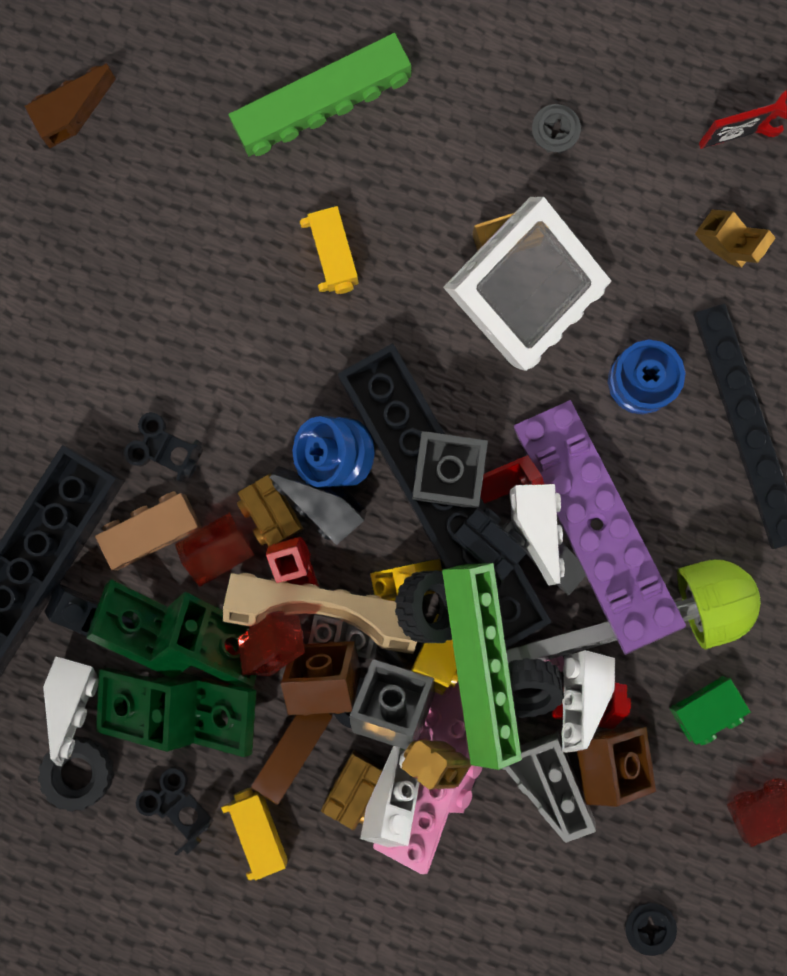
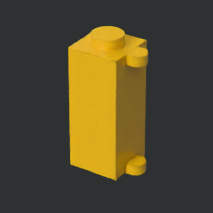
M338 206L307 214L308 217L300 220L301 228L311 227L326 282L318 285L319 292L335 291L336 294H343L354 289L353 285L358 284V277Z
M251 788L237 792L233 795L235 800L221 806L223 813L230 812L250 865L251 871L246 873L247 879H255L256 881L286 869L288 859L264 796L256 791L253 792Z

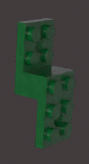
M111 579L105 585L86 639L172 679L192 665L230 684L252 689L255 684L267 632L257 627L223 622V610L187 592L183 593L167 607ZM122 616H127L132 620L134 629L127 628L123 624ZM225 642L233 645L236 652L235 655L230 654L226 650Z
M109 667L99 669L96 732L166 752L197 744L237 756L247 757L253 753L256 690L186 673H180L174 679L168 676L154 679ZM124 699H125L126 702H127L128 711H127V709H126L125 707H123V700H124ZM222 710H224L228 716L227 724L222 719Z

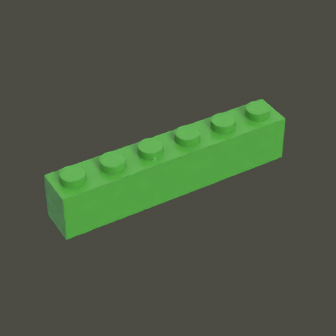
M393 33L228 115L248 157L253 154L261 156L267 153L272 145L280 141L286 143L294 140L300 131L308 127L316 129L322 126L327 118L335 114L338 116L345 115L354 108L355 104L363 100L371 102L377 99L383 90L390 87L393 89L402 87L408 82V78L411 77V63L396 34Z
M463 564L443 569L442 573L470 764L499 770L521 761L522 757L494 564Z

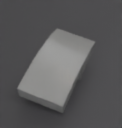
M314 614L308 644L355 641L359 657L374 659L377 644L371 637L357 627L340 619Z

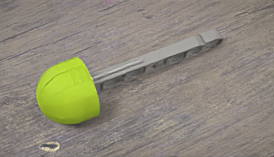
M707 560L678 568L677 580L682 601L675 602L683 620H689L691 629L703 649L735 641L750 631L758 618L761 603L758 587L745 570L734 563L724 560ZM604 622L519 648L506 650L507 661L510 663L513 660H523L524 658H536L547 661L617 641V638L609 622Z

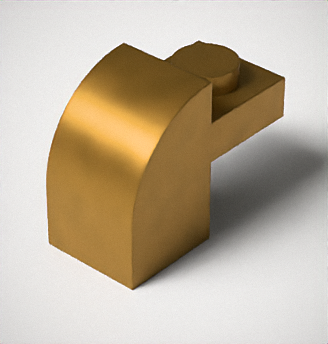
M714 209L711 210L695 233L706 248L729 264L740 268L746 262L758 263L775 240V236L770 230L747 228L734 211Z

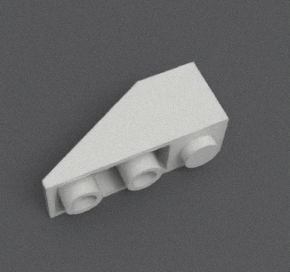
M555 484L516 485L510 489L511 521L518 534L526 540L525 546L547 584H560V578L564 577L565 573L564 560L559 558L558 545H561L563 541L562 527L557 525L556 513L560 512L561 509L560 494L555 493Z
M586 650L564 656L562 752L567 753L588 748L615 690V658Z
M57 656L54 659L43 688L50 759L56 765L62 766L64 759H69L75 746L73 736L77 727L81 728L86 719L87 709H85L89 696L93 697L95 695L99 679L93 667Z
M393 746L366 807L360 837L362 840L385 847L408 846L420 782H418V778H413L402 769V763L405 760V749Z

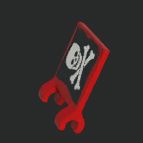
M787 90L780 95L774 104L715 120L699 142L700 149L754 133H761L768 137L780 135L784 131L783 125L772 127L769 122L778 116L787 119Z

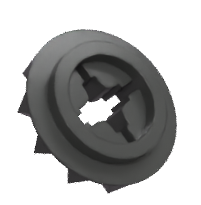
M552 104L542 108L536 114L532 123V135L536 140V144L544 148L547 153L558 152L561 154L563 151L572 149L581 133V124L576 113L569 107L560 104ZM558 119H561L560 130L564 131V134L558 133L557 137L552 139V130L547 127H553Z

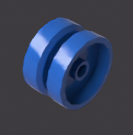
M645 340L634 343L616 358L609 371L608 386L611 396L620 407L630 413L644 415L656 412L675 400L684 386L686 373L683 361L675 349L664 342ZM643 375L648 377V382L642 378Z
M318 416L310 418L298 430L292 450L294 465L299 476L307 484L315 487H349L359 484L370 472L375 455L373 439L368 428L359 420L345 417Z

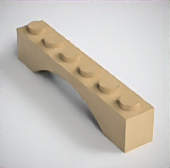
M231 573L223 606V622L256 627L268 620L285 615L319 614L340 619L357 627L371 637L381 649L413 654L417 644L409 636H406L403 633V629L399 627L398 618L395 615V601L383 600L377 595H354L343 589L334 591L320 589L313 584L296 585L290 584L287 581L276 584L275 579H261L249 573H241L239 575Z

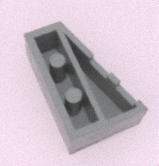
M557 731L521 745L522 760L502 769L507 771L518 784V788L535 804L540 814L562 840L567 843L596 832L595 818L590 806L585 803L584 792L567 753L562 752V739L559 732Z

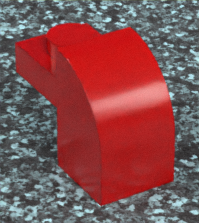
M296 537L268 546L266 557L276 584L287 581L290 584H313L319 587L310 562L311 554L302 537Z

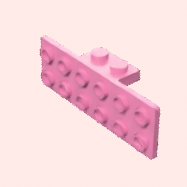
M457 681L454 688L446 687L443 695L435 692L418 741H445L455 748L456 752H460L470 759L459 682ZM471 765L459 787L454 789L429 790L419 783L408 846L385 847L374 843L373 848L420 874H427L448 814L464 813V810L472 800L471 790L475 779L480 775L483 767Z

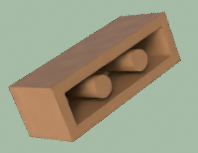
M175 491L170 492L158 499L160 504L150 509L147 505L142 506L130 513L132 518L122 523L118 519L102 527L103 532L95 537L111 570H120L202 529L187 496L182 493L177 495Z

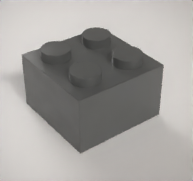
M422 431L412 500L478 508L488 440Z
M373 659L349 716L352 732L406 750L413 741H418L435 696L434 678Z

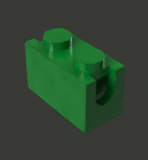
M724 676L669 707L688 741H692L695 745L699 743L700 745H706L717 738V732L726 727L727 729L737 727L744 722L743 717L751 713L733 681Z

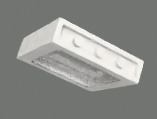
M529 197L443 288L511 365L527 371L539 363L541 355L549 346L559 342L563 336L562 333L570 324L576 323L583 316V311L589 304L598 300L604 294L605 288L611 280L545 197Z

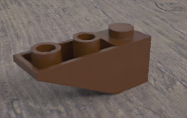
M107 63L102 66H94L85 75L75 80L65 81L58 89L48 94L38 95L31 103L25 105L24 107L46 145L52 148L77 135L116 78Z

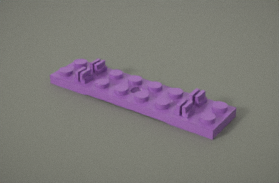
M571 400L514 425V430L526 455H529L541 473L544 484H555V493L560 494L561 509L560 512H556L557 518L624 654L626 655L684 629L686 624ZM598 519L602 521L603 527L600 530H594L590 525L593 520Z

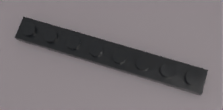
M726 304L695 312L693 316L771 549L786 546L787 486Z

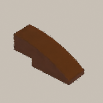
M329 713L306 716L296 715L252 784L251 789L278 805L333 716Z

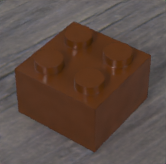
M355 641L292 646L281 680L288 715L340 714L352 711L361 675Z
M615 727L614 729H606L594 733L588 748L577 751L586 805L618 807L656 792L646 727Z

